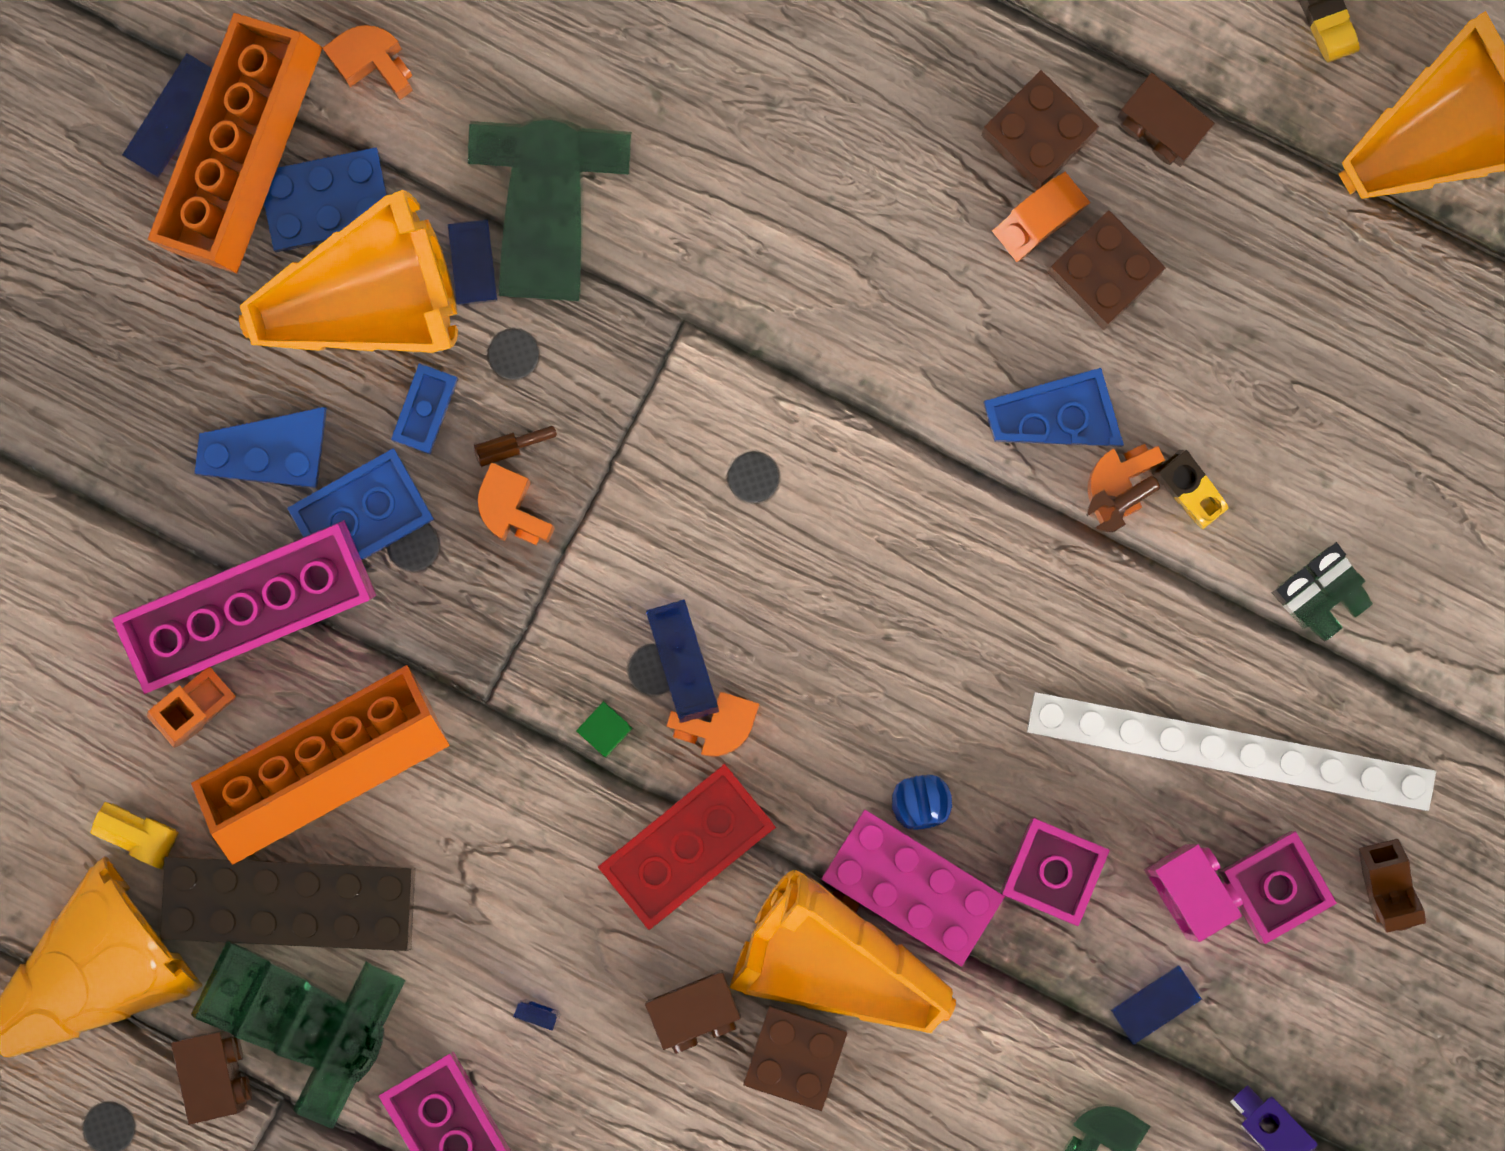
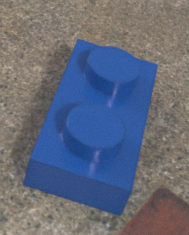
M418 364L391 440L431 455L458 378Z

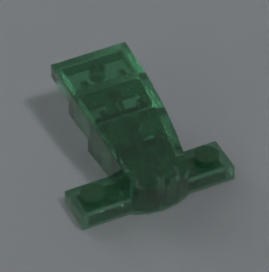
M554 117L535 118L522 122V124L470 121L468 164L512 167L503 229L498 296L567 301L580 300L584 213L583 172L629 175L632 132L584 129L568 120Z
M227 940L191 1015L199 1021L231 1033L238 1039L271 1050L278 1056L314 1067L293 1111L300 1116L333 1129L355 1083L359 1082L369 1072L378 1058L383 1043V1026L406 980L397 974L366 961L345 1002L295 972Z

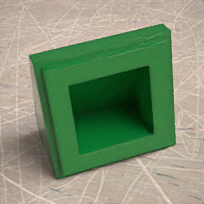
M603 701L576 732L603 757L607 758L634 728Z

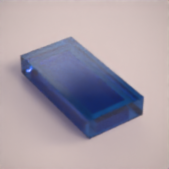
M479 220L448 224L457 305L498 301L489 221Z
M1177 965L1110 1009V1011L1134 1045L1202 999L1180 965Z
M524 999L518 1003L513 1017L553 1031L558 1025L561 1013L553 1008Z

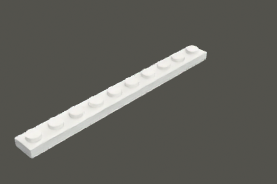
M1037 692L1033 696L1027 733L1423 811H1429L1436 776L1435 770Z

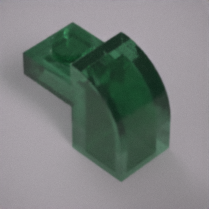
M1112 1104L1092 1105L1080 1111L1071 1120L1070 1123L1083 1131L1080 1138L1073 1135L1063 1151H1096L1100 1144H1103L1112 1151H1136L1151 1126L1119 1106Z

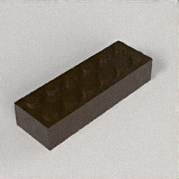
M165 857L160 939L409 951L412 949L416 868L241 860L232 865L228 859Z

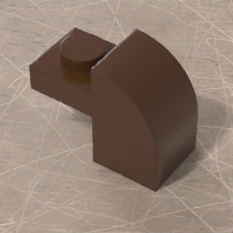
M1399 839L1359 848L1363 878L1376 922L1382 923L1386 933L1403 931L1413 926L1425 924V911L1413 888L1410 862Z

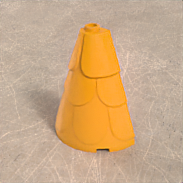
M1486 11L1475 19L1470 20L1432 65L1426 67L1396 104L1392 108L1384 110L1341 162L1345 170L1338 174L1349 194L1357 191L1361 199L1431 189L1436 183L1485 177L1489 173L1505 171V45Z
M405 190L384 196L340 232H334L300 262L289 264L240 305L242 314L239 315V324L244 336L250 339L251 345L316 351L329 347L372 352L380 349L435 353L439 350L452 348L457 341L458 335L457 326H450V316L457 314L454 291L445 258L429 220L420 221L415 212L420 210V204Z
M104 856L94 866L89 868L57 919L51 921L27 962L19 965L0 995V1054L6 1058L15 1057L78 1038L81 1032L130 1018L133 1014L188 997L192 992L197 991L203 986L179 953H172L167 949L126 894L130 887L107 856Z
M792 870L784 875L764 902L754 921L757 926L751 934L750 942L745 940L730 984L731 989L742 992L745 995L801 1005L814 1010L859 1017L862 1021L932 1033L943 1020L948 1021L956 1006V999L952 997V988L902 944L896 945L880 929L865 921L821 884L797 870Z

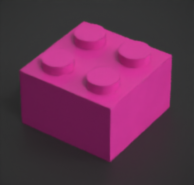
M1030 818L1000 894L1072 925L1079 926L1110 850L1045 822Z
M1289 831L1219 871L1226 884L1231 883L1241 898L1243 904L1239 908L1258 942L1262 944L1272 941L1337 904L1296 831Z

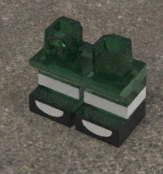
M1337 542L1331 544L1271 592L1302 629L1309 627L1324 642L1343 628L1329 611L1339 602L1344 605L1353 618H1356L1373 605L1367 592L1361 586L1366 582L1365 579L1356 572L1345 557L1346 553Z

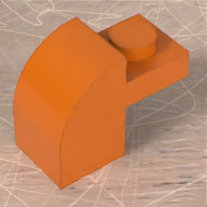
M369 25L356 26L341 33L322 47L326 56L349 87H352L373 70L377 69L399 100L413 91L410 83L407 81L413 75L399 56L393 61L391 59L402 48L398 40L382 28Z
M1065 171L1021 202L992 232L1014 260L1018 262L1049 235L1064 227L1091 202Z
M1146 444L1138 446L1123 454L1126 461L1122 463L1115 449L1107 452L1091 471L1088 480L1089 500L1091 501L1093 496L1103 490L1108 495L1117 497L1132 488L1129 479L1157 467L1165 461L1159 446L1148 450ZM1139 502L1125 510L1123 518L1139 511L1142 508L1141 503ZM1098 508L1095 514L1099 523L1102 524L1105 521H1109L1115 508Z
M491 462L478 494L479 513L485 525L496 537L503 541L506 540L510 528L513 527L517 529L514 536L533 545H537L539 539L548 543L555 529L554 526L519 510L530 486V480Z
M208 667L183 688L179 685L148 710L147 718L168 742L176 748L201 731L204 725L233 702L236 696L213 669Z
M720 692L711 723L671 711L667 728L674 729L673 738L696 744L698 737L705 739L701 752L703 756H724L741 747L749 737L759 703Z

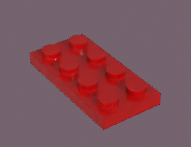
M723 764L600 864L598 868L645 927L651 930L775 829L776 826L729 768Z

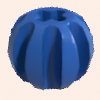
M920 775L910 777L896 785L892 795V810L896 820L904 828L910 830L932 828L948 820L952 810V795L948 785L938 776Z

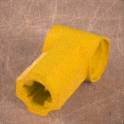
M104 802L98 811L90 832L129 851V855L158 869L163 868L164 859L168 857L179 834L177 830L148 817L143 819L109 802Z

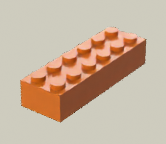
M233 13L147 240L171 253L229 272L238 273L323 49L322 46L299 31Z
M408 665L197 779L191 785L212 837L233 865L450 745L427 696Z

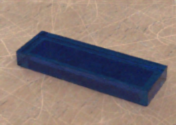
M186 53L122 154L126 159L159 178L190 129L212 68Z
M685 599L646 610L679 722L683 723L719 712Z

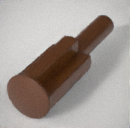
M554 426L515 437L513 432L480 444H474V453L482 468L491 464V462L495 463L521 454L519 449L557 436Z

